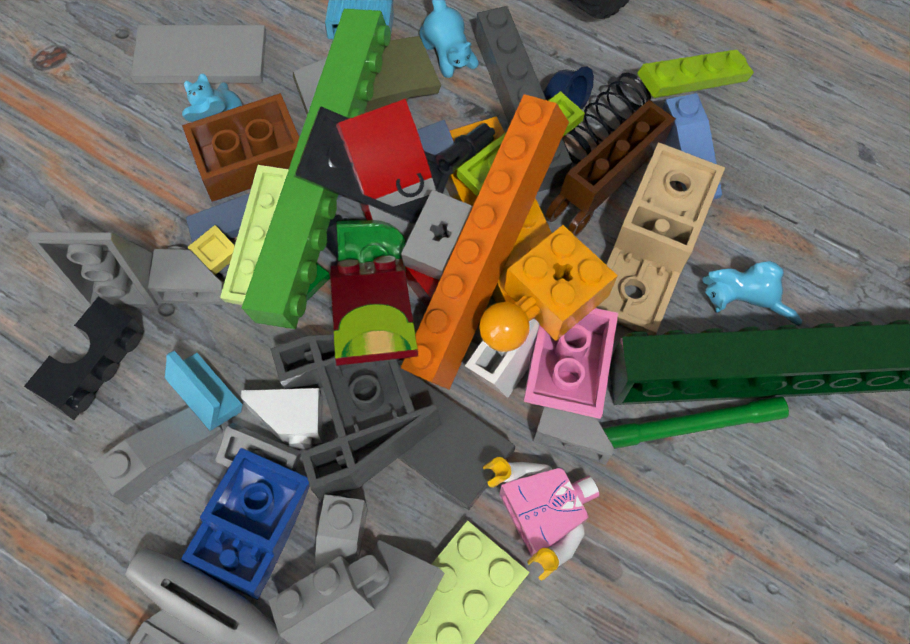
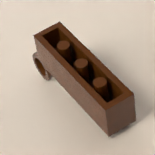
M648 100L567 173L561 192L547 209L545 218L550 222L555 221L571 202L581 211L573 219L568 230L575 236H578L591 220L594 210L653 156L658 142L665 143L676 118Z

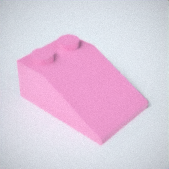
M595 308L557 341L539 325L530 361L524 402L601 419L618 313Z

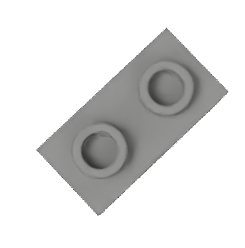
M432 190L401 253L404 266L440 281L473 206ZM443 233L446 234L448 238L442 237ZM435 237L441 238L440 242L435 241Z

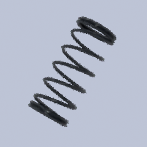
M629 72L622 73L615 82L608 85L606 92H601L594 103H589L585 107L584 120L588 130L579 125L576 127L588 133L597 146L599 145L598 140L602 142L603 139L599 138L592 131L588 124L587 116L601 123L607 130L608 135L611 134L610 130L615 131L601 117L598 105L610 110L617 117L620 125L622 120H627L615 111L611 105L609 94L620 98L629 107L632 114L634 113L633 110L637 111L642 106L629 100L623 93L620 84L632 88L642 99L643 105L645 104L644 97L640 91L631 84L620 81L622 77H628L637 82L646 95V102L648 100L651 101L649 90L637 75ZM615 84L618 94L609 92L610 88ZM607 95L609 106L598 103L599 98ZM595 105L599 118L587 114L588 108ZM575 128L568 132V134L577 139L579 144L586 150L587 155L592 151L586 139ZM566 147L571 161L578 164L581 160L572 155Z

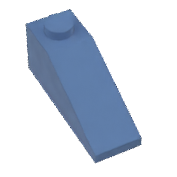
M698 94L666 99L662 109L676 118L668 134L665 145L717 164L709 120ZM680 182L683 191H687V187L685 186V184ZM720 183L718 185L713 200L721 198L722 196Z

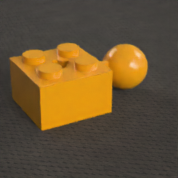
M562 225L508 268L504 290L516 303L499 302L487 308L480 320L479 329L481 337L490 348L496 351H513L526 341L530 329L529 321L535 319L557 341L609 297L618 275Z

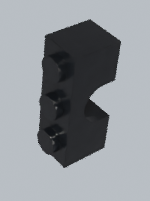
M99 296L74 325L90 341L87 354L79 361L68 364L48 356L24 386L39 399L72 420H75L80 413L90 407L95 393L104 382L109 381L115 375L118 364L128 352L133 351L138 346L141 335L144 333V330L134 317Z

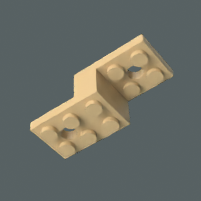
M658 142L606 264L618 276L609 297L596 307L597 309L618 313L617 324L637 332H646L648 336L657 334L680 273L693 251L725 167ZM670 182H682L687 187V191L679 192L674 190ZM630 285L636 286L642 291L643 296L633 299L625 293L624 288Z

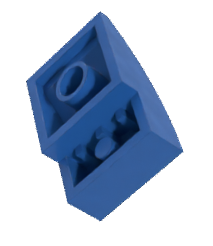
M240 448L200 516L202 524L181 560L216 581L258 600L300 513L310 487L308 478Z

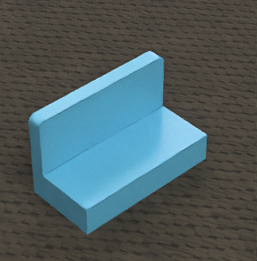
M175 351L167 354L165 379L209 431L241 413L243 404L198 353L184 360Z

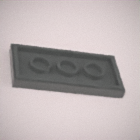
M399 365L414 411L436 404L441 425L398 459L463 507L470 510L487 488V482L496 476L493 470H484L483 465L496 457H502L507 461L514 452L515 445L421 379L401 369Z

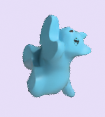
M432 0L434 10L425 17L419 34L427 50L436 48L442 75L446 78L452 77L457 67L477 68L479 62L470 48L471 43L467 42L465 37V23L461 14L454 8L448 7L445 0Z
M200 74L195 83L184 82L187 99L191 106L186 107L182 111V116L187 121L193 122L242 106L239 96L230 91L228 84L225 82L221 83L216 90L211 87L205 74Z
M772 261L757 263L746 269L744 273L736 269H721L709 272V276L702 278L703 283L708 285L705 293L715 305L716 313L724 310L730 302L737 300L758 307L770 308L795 325L801 326L802 319L798 313L781 302L783 295L781 280L784 271L778 264Z

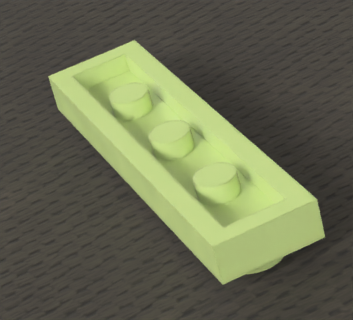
M263 165L257 166L220 296L224 302L243 304L289 169Z

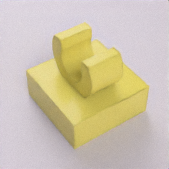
M214 225L187 248L216 275L230 263L235 245Z

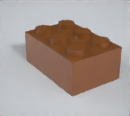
M281 93L182 125L211 202L251 189L258 165L289 169L300 138Z

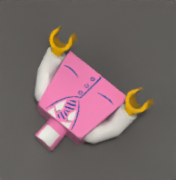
M496 457L483 465L484 470L491 469L496 475L487 483L489 487H495L502 482H506L501 485L499 495L531 556L527 561L528 565L533 562L540 563L544 572L538 578L541 581L545 580L560 565L573 557L585 535L583 524L589 518L583 504L599 497L598 488L589 475L571 483L562 468L552 469L547 464L529 462H507L502 457Z

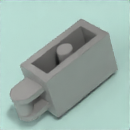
M341 555L269 600L279 636L290 644L323 643L375 610L370 597L388 585L390 580L389 572L371 555H366L351 565Z

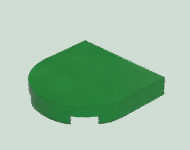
M379 220L337 221L339 262L349 259L358 260L359 263L374 262L375 258L381 256H393L396 259H402L401 253L407 240L395 226Z

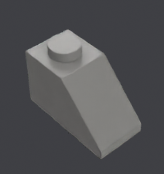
M171 246L167 249H154L148 289L157 303L229 305V303L224 302L220 298L223 289L222 282L191 250L178 246Z
M543 407L533 442L603 465L607 464L613 454L614 447L597 418Z
M324 495L316 536L314 571L340 555L350 565L359 560L368 512L365 500Z

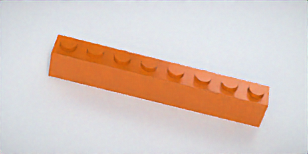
M526 94L523 95L415 334L418 357L405 358L401 369L450 390L481 317L569 124L557 103Z

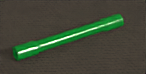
M781 396L752 401L746 405L684 416L604 427L603 430L614 449L638 445L641 442L724 427L786 419L789 415V408L785 398Z

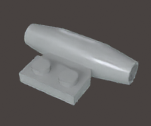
M143 548L136 554L126 570L125 576L162 609L146 621H143L129 644H279L282 639L278 634L276 624L249 600L192 565L148 548Z

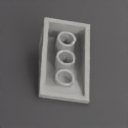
M112 232L28 233L27 240L85 307H90L98 296L115 307H157L158 303L148 289L153 258L152 252Z

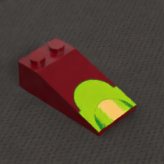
M381 256L375 258L374 262L365 263L349 259L338 262L336 266H331L330 278L336 366L418 357L403 259H396L393 256Z

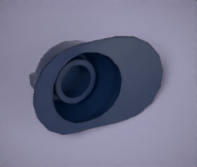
M588 66L581 67L577 71L559 70L553 75L543 91L546 100H550L561 91L582 110L592 92L594 84L593 71Z

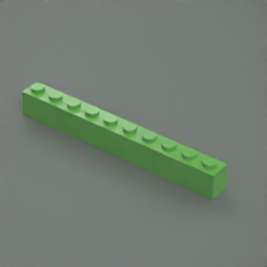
M343 9L241 307L255 323L296 329L299 317H302L305 313L306 295L310 284L315 281L317 275V260L320 251L325 249L327 243L326 232L330 219H333L336 215L338 194L298 179L294 175L320 106L347 118H353L364 114L367 102L371 101L376 74L380 73L382 69V55L385 46L389 45L391 39L390 27L386 25L381 11Z

